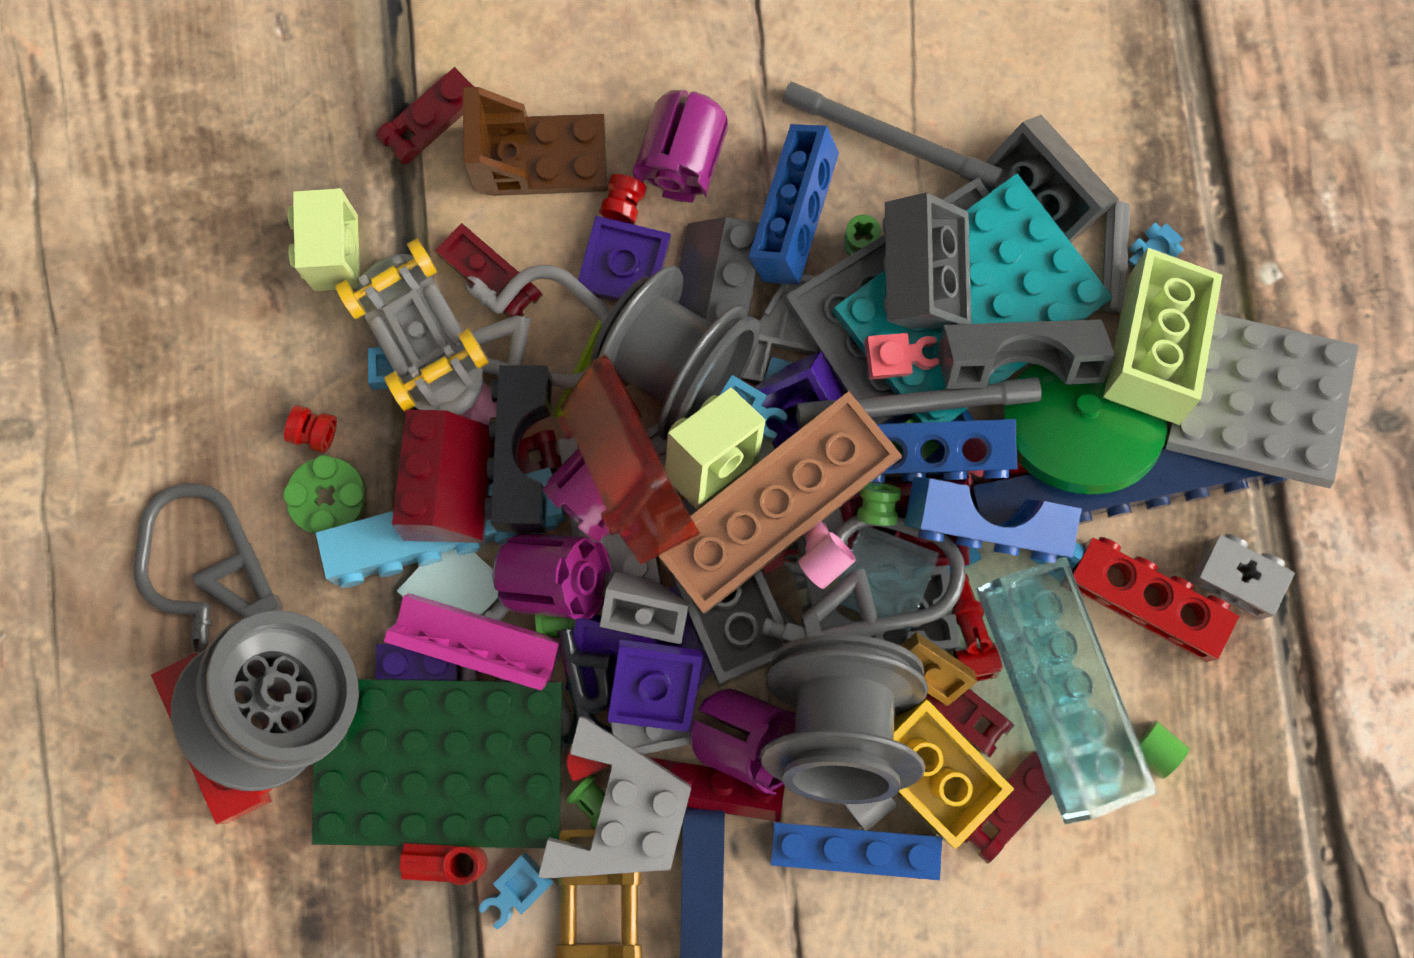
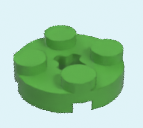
M322 455L302 464L293 473L288 485L284 489L283 496L292 520L305 531L316 535V532L359 521L365 512V491L367 492L364 479L349 463L341 459ZM334 487L336 491L332 494L335 502L332 505L324 502L319 506L317 503L320 497L319 491L323 488L328 490Z

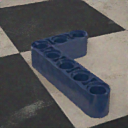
M686 807L683 818L680 958H722L725 811Z

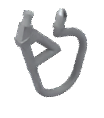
M537 265L521 271L510 280L497 297V293L494 290L491 291L479 278L468 277L475 284L474 286L468 281H464L467 291L475 299H478L483 307L487 306L496 314L502 313L526 284L537 279H550L562 284L599 318L602 326L610 313L607 306L574 276L564 269L552 265ZM515 315L472 331L479 345L512 334L508 361L487 358L489 363L482 367L483 373L498 376L499 365H523L531 318ZM590 366L585 371L572 375L550 372L553 378L552 386L579 388L593 382L594 370Z

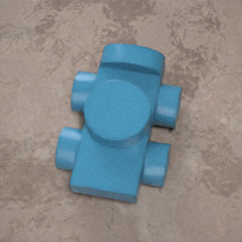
M1155 222L1145 232L1149 240L1145 243L1139 238L1129 248L1134 255L1128 260V263L1134 268L1147 248L1176 258L1184 250L1179 245L1183 238L1167 223L1161 228Z

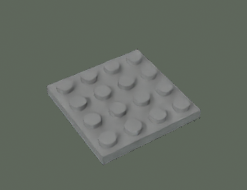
M1216 313L1201 400L1180 425L1171 422L1165 450L1330 489L1335 481L1359 345Z

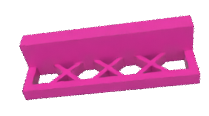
M411 593L403 596L397 623L386 631L384 642L541 691L552 678L560 650V639Z

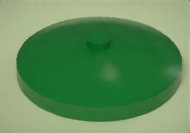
M1033 364L1017 378L1037 377L1041 385V400L1039 402L1005 405L1002 420L1016 419L1017 461L1037 479L1068 492L1104 494L1124 489L1138 482L1157 462L1166 439L1167 421L1103 398L1107 377L1105 383L1065 384L1049 369Z

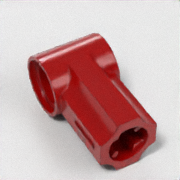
M404 843L400 855L399 870L401 871L402 880L451 882L457 885H464L474 882L484 875L487 870L488 859L484 850L480 847ZM462 853L468 854L474 861L473 872L469 876L463 875L457 867L458 857Z

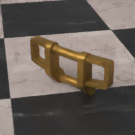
M596 829L563 830L559 834V840L568 842L571 837H594ZM642 872L556 878V885H560V944H556V958H643L642 944H638V885L642 884ZM577 885H621V943H577Z

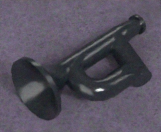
M573 627L557 630V634L560 637L561 655L573 707L572 724L562 738L565 744H573L580 716L589 718L596 725L611 733L610 727L598 721L593 713L605 711L609 707L613 683L611 674L614 662L613 655L577 650L572 634ZM581 666L594 669L598 694L595 697L587 694Z

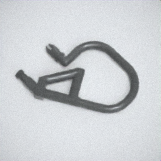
M183 483L162 490L145 507L139 523L134 560V580L143 599L155 609L168 614L195 616V618L191 619L193 628L190 635V645L194 652H202L208 646L209 626L212 625V621L209 620V604L206 602L167 599L156 592L149 580L148 566L154 523L161 509L169 502L181 497H199L214 504L221 513L236 547L237 554L193 575V579L199 589L241 618L262 612L281 611L284 607L279 596L272 593L251 543H249L236 512L226 496L217 489L204 484ZM244 568L258 601L253 604L248 603L217 580Z
M857 515L842 523L834 534L845 543L855 531L868 526L880 525L861 522L857 519ZM898 516L897 524L881 526L918 537L919 529L904 526L906 518ZM944 534L943 542L925 539L936 544L945 553L951 571L945 594L937 603L928 608L887 617H877L866 570L858 569L850 572L802 615L803 627L788 622L787 624L776 623L772 619L766 618L762 634L767 636L770 634L787 644L797 639L825 634H849L869 637L883 634L887 631L935 621L947 614L957 603L965 581V565L962 554L955 542L946 534ZM791 554L785 556V560L796 562V564L784 561L783 565L790 572L806 575L799 565V560L803 557L802 555ZM854 592L861 621L821 630L819 622Z

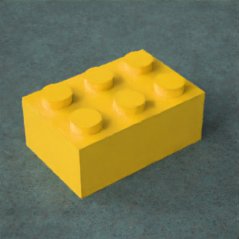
M924 699L911 710L894 717V740L916 751L924 760L926 767L924 775L915 784L899 790L897 794L939 837H943L944 842L956 850L1014 788L927 699Z

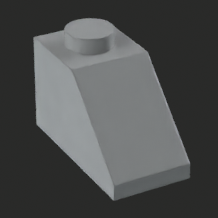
M615 572L606 588L600 627L681 644L689 603L655 580Z

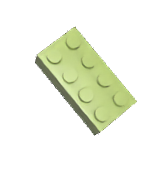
M1147 248L1128 277L1113 348L1115 356L1108 372L1103 398L1177 425L1183 422L1201 400L1222 274Z

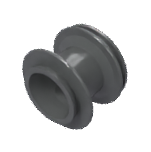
M676 266L665 267L651 277H643L628 288L606 318L597 336L591 355V366L594 370L592 382L594 396L598 400H608L617 396L627 386L632 384L663 403L658 429L659 435L664 441H667L669 429L676 421L681 418L688 419L700 410L702 404L713 395L719 396L732 375L742 380L753 357L760 335L759 320L748 316L744 306L738 305L728 309L712 324L680 305L683 275Z
M268 611L237 620L222 630L209 646L195 656L181 672L174 687L171 701V722L175 738L183 754L191 764L207 778L218 784L241 791H263L279 787L293 780L307 766L323 759L338 746L346 735L356 713L359 697L358 678L354 663L346 648L335 634L321 623L305 615L290 611ZM267 690L275 695L276 701L270 698ZM234 692H240L244 696L245 704L236 701ZM251 717L260 720L262 730L251 724ZM281 717L287 718L286 728L281 723Z
M849 634L809 636L787 643L775 652L772 657V667L767 673L766 684L779 700L796 708L794 733L774 739L765 745L760 752V762L768 773L782 781L789 790L798 795L817 801L837 804H867L883 801L895 796L899 790L915 784L924 775L926 769L924 760L916 751L894 740L895 715L909 711L919 705L926 698L928 692L927 682L924 679L923 664L915 654L895 643L878 638Z

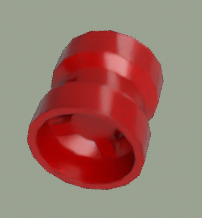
M612 174L607 185L609 194L607 198L602 200L599 214L604 218L634 225L639 214L637 205L638 202L644 200L647 186L631 176Z
M295 405L288 415L285 424L284 440L297 446L302 443L307 444L313 451L324 454L333 442L337 428V417L324 412L317 415L312 413L308 407Z

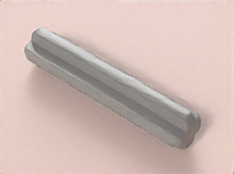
M1117 201L1106 212L1103 285L1113 298L1101 306V309L1104 313L1111 315L1121 313L1127 285L1130 205L1123 201Z

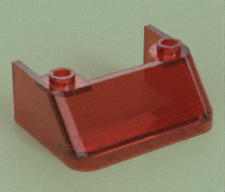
M605 354L589 364L560 406L563 415L559 416L557 420L567 439L569 440L574 437L607 510L600 514L612 536L619 532L638 562L643 564L699 535L700 532L674 489L640 420L643 416L608 355Z

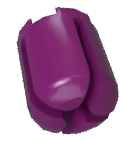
M671 90L663 94L655 102L632 171L633 178L643 183L646 180L650 184L663 189L662 197L670 200L693 203L696 195L704 194L706 198L728 130V119L722 107L709 96L695 91L688 94L686 90Z
M605 424L598 426L547 480L548 483L542 490L558 509L562 507L568 515L579 523L577 527L595 541L600 542L658 484L660 468L654 455L620 425Z
M518 533L509 538L507 543L503 544L496 554L492 578L494 589L498 591V598L504 606L515 613L571 619H591L603 607L605 597H601L605 585V572L612 573L609 554L601 542H594L588 537Z
M730 688L719 690L707 697L698 711L749 736L747 742L693 719L690 738L692 750L696 757L703 764L745 782L764 793L777 794L772 790L780 787L783 782L773 777L763 768L760 762V752L765 745L774 739L794 733L796 713Z

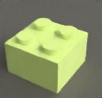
M341 188L294 191L293 206H288V222L290 229L294 230V243L289 244L288 249L291 267H295L301 279H304L314 291L336 290L335 285L345 279L353 289H357L358 278L360 277L358 214Z
M729 388L719 396H711L702 404L699 411L688 419H679L669 429L665 478L698 510L759 462L765 419L733 388Z

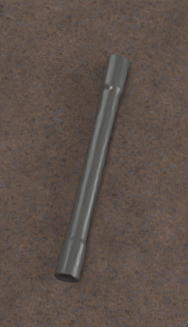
M792 81L785 90L782 102L810 115H817L952 171L970 182L979 177L985 188L993 191L999 181L1003 170L975 157L957 153L825 98L821 93Z
M1035 377L1001 381L997 384H989L986 388L943 389L856 400L871 418L993 404L1012 405L1039 402L1041 400V385L1039 379ZM835 400L796 403L798 427L803 428L832 405Z

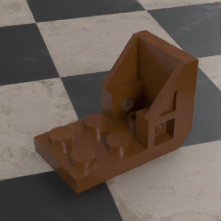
M463 87L464 165L475 191L492 196L607 192L604 114L528 117L525 105L480 87Z

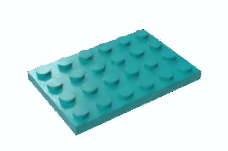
M1018 174L1012 176L966 210L968 211L971 324L1084 320L1113 298ZM885 271L832 310L833 314L865 355V339L868 336L908 333L909 344H915L925 336L935 337L937 343L931 347H923L922 354L927 359L938 358L937 350L943 329H911L887 321V313L884 308V300L887 295ZM1013 362L997 368L989 377L987 385L997 384L1006 380L1028 362ZM940 363L929 370L920 369L915 364H912L913 373L910 376L883 378L895 395L946 389ZM969 407L912 413L911 416L917 423L951 422Z

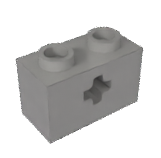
M1225 534V536L1219 535L1209 540L1189 582L1261 620L1275 616L1295 572L1285 568V562L1272 554L1262 553L1260 555L1248 549V543L1237 536ZM1242 566L1245 568L1244 575L1250 578L1244 582L1241 580L1242 573L1237 570Z

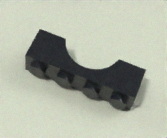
M499 365L498 379H492L491 398L493 403H497L496 417H491L489 422L490 441H495L494 456H489L487 460V477L489 481H493L492 496H486L485 517L486 520H491V524L497 532L546 533L547 496L542 490L544 486L542 483L526 476L519 469L517 453L520 441L526 431L538 421L551 416L553 378L547 365Z

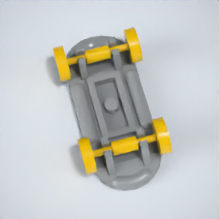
M416 238L407 243L412 255H390L377 261L358 278L359 283L356 292L346 279L336 284L335 288L353 318L356 320L364 315L393 369V372L385 376L384 379L400 407L405 412L415 406L418 410H446L461 415L469 410L479 398L484 383L482 367L488 364L489 361L470 329L467 328L462 331L432 277L438 271L423 245Z

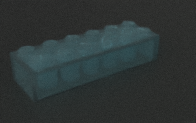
M1067 557L1057 559L1055 563L1047 562L1000 577L977 588L976 592L1064 825L1094 819L1158 793Z

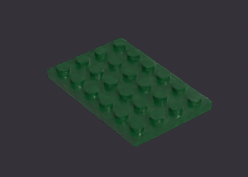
M358 678L359 697L357 709L346 735L334 750L323 759L313 763L312 845L404 846V843L467 845L482 848L545 849L549 837L559 840L562 798L563 681H548L541 691L508 680Z

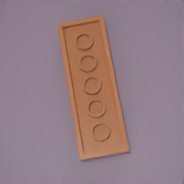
M848 391L653 545L652 548L705 614L900 460L902 455Z

